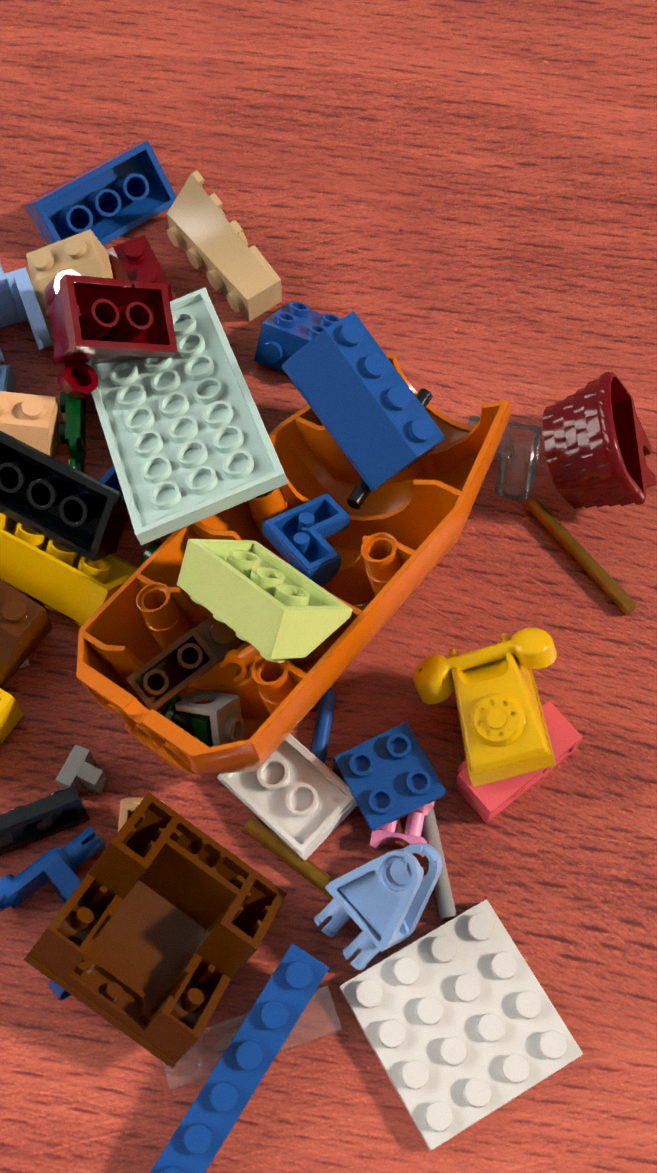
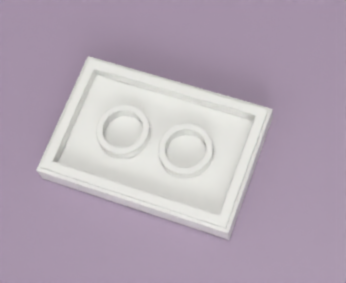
M291 734L286 737L257 771L221 773L217 776V779L304 861L357 806L347 784Z

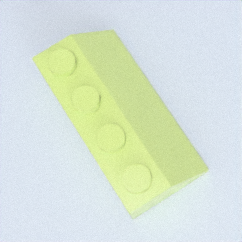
M188 539L177 585L191 596L193 602L203 605L213 613L214 619L225 623L233 629L239 639L249 642L258 649L260 655L266 660L281 663L286 659L305 658L351 617L352 608L257 541Z

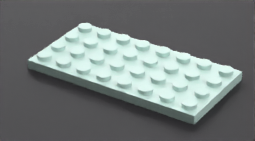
M205 287L170 301L178 353L173 357L90 365L98 376V386L91 393L134 532L141 545L289 484Z

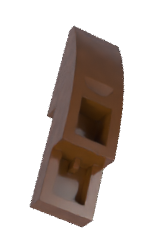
M212 614L135 671L126 680L148 709L156 711L219 664L228 651L237 650L246 641L239 639L233 629L225 623L214 619Z

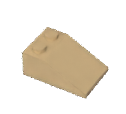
M91 229L26 254L31 284L53 347L51 321L45 317L49 309L45 298V289L48 283L59 272L66 269L74 270L81 276L113 279L108 251Z

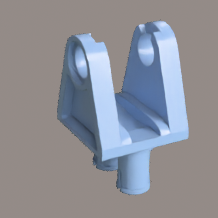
M0 261V330L2 327L28 321L39 350L53 346L26 267L4 273ZM0 348V362L5 360Z
M416 843L403 849L390 851L331 881L325 889L333 896V899L314 917L317 927L325 922L327 925L321 931L329 937H334L340 928L352 918L363 931L343 949V955L348 960L352 955L356 956L359 953L350 964L358 970H363L366 964L379 951L382 952L407 939L414 932L441 874L442 860L440 854L430 844ZM414 853L424 854L430 862L428 863V873L424 877L423 867H420V863L413 855Z

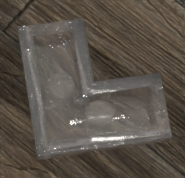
M470 415L468 426L474 427L479 422L480 417ZM508 422L493 457L499 459L495 492L500 497L520 501L528 499L532 495L542 427Z

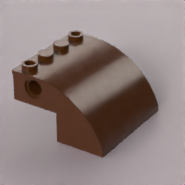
M148 792L24 960L107 1020L115 1028L148 1050L152 1055L173 1068L201 1036L232 977L257 951L287 893Z

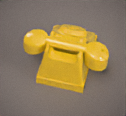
M524 628L518 630L511 639L507 633L501 634L502 641L500 643L462 654L456 653L454 648H451L448 652V658L438 654L428 656L414 669L412 680L423 703H440L448 698L453 691L455 692L468 772L473 787L556 765L535 678L531 670L546 668L557 659V651L553 639L544 630Z

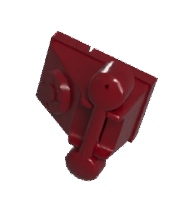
M71 269L62 270L48 283L45 289V298L49 309L45 317L51 321L54 342L52 362L53 364L64 365L57 375V382L61 390L68 396L78 399L85 398L97 388L98 376L90 365L159 357L171 358L178 353L166 283L133 281L131 283V280L81 276L78 272Z

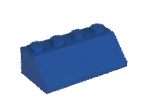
M147 140L134 144L24 206L40 235L48 245L91 229L104 246L169 209L177 196Z
M355 312L350 313L322 330L281 366L372 492L427 456L446 438Z

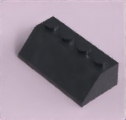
M0 431V513L93 562L116 552L127 522L121 492Z

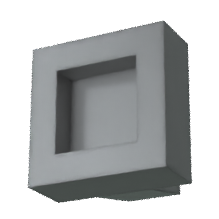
M77 744L73 747L55 779L61 790L76 786L79 794L82 788L99 795L108 780L103 777V770L95 767L96 762L91 751Z

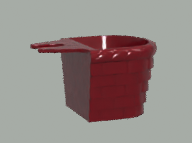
M613 372L603 373L598 379L588 382L585 388L577 390L575 394L567 396L564 400L557 401L555 405L546 407L543 412L542 424L549 471L555 487L574 509L594 506L599 508L606 505L612 507L619 504L625 506L632 503L641 505L646 501V488L656 486V478L647 466L643 449L647 455L652 454V448L636 413L633 397Z

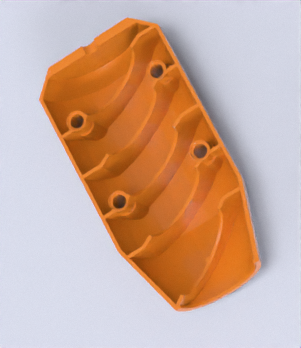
M389 352L385 354L416 396L418 392L404 375L396 355ZM501 398L499 402L483 403L480 420L474 427L464 425L447 417L428 403L425 410L446 438L427 456L375 491H371L360 509L350 507L347 499L360 481L361 476L311 407L307 405L281 422L269 434L289 484L174 531L79 629L77 679L105 710L111 709L126 721L124 729L175 768L188 774L257 771L458 541L509 422L511 414L510 401ZM328 493L350 515V524L347 529L325 539L342 558L337 574L321 587L352 608L351 617L305 658H291L277 663L266 660L261 655H255L254 663L249 666L246 676L236 682L233 681L236 671L241 667L237 663L230 662L220 668V662L177 694L183 699L197 689L240 695L241 715L245 724L243 741L208 747L160 714L168 702L156 711L154 709L149 710L127 682L126 678L213 614L203 605L193 602L191 596L177 585L188 539L253 540L288 563L263 535L262 522ZM246 642L237 650L242 651L251 644ZM203 700L198 701L194 704H208L213 701Z

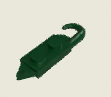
M60 392V408L62 414L65 413V422H60L59 424L61 444H67L70 452L68 466L85 474L86 397L78 399Z

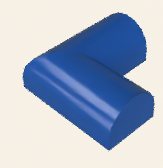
M325 493L262 522V532L292 567L319 586H323L337 574L342 558L325 539L347 529L350 524V515L328 493Z

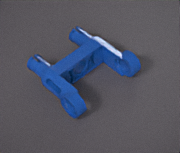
M89 826L62 849L58 847L55 849L51 848L16 876L9 874L0 878V912L9 906L14 909L46 883H49L64 903H66L81 883L76 876V869L100 850L106 848L103 840L98 834L95 836V830ZM52 980L49 982V988L59 1000H64L71 996L70 993Z

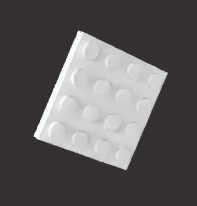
M487 899L339 986L340 992L430 1151L583 1055V1052Z

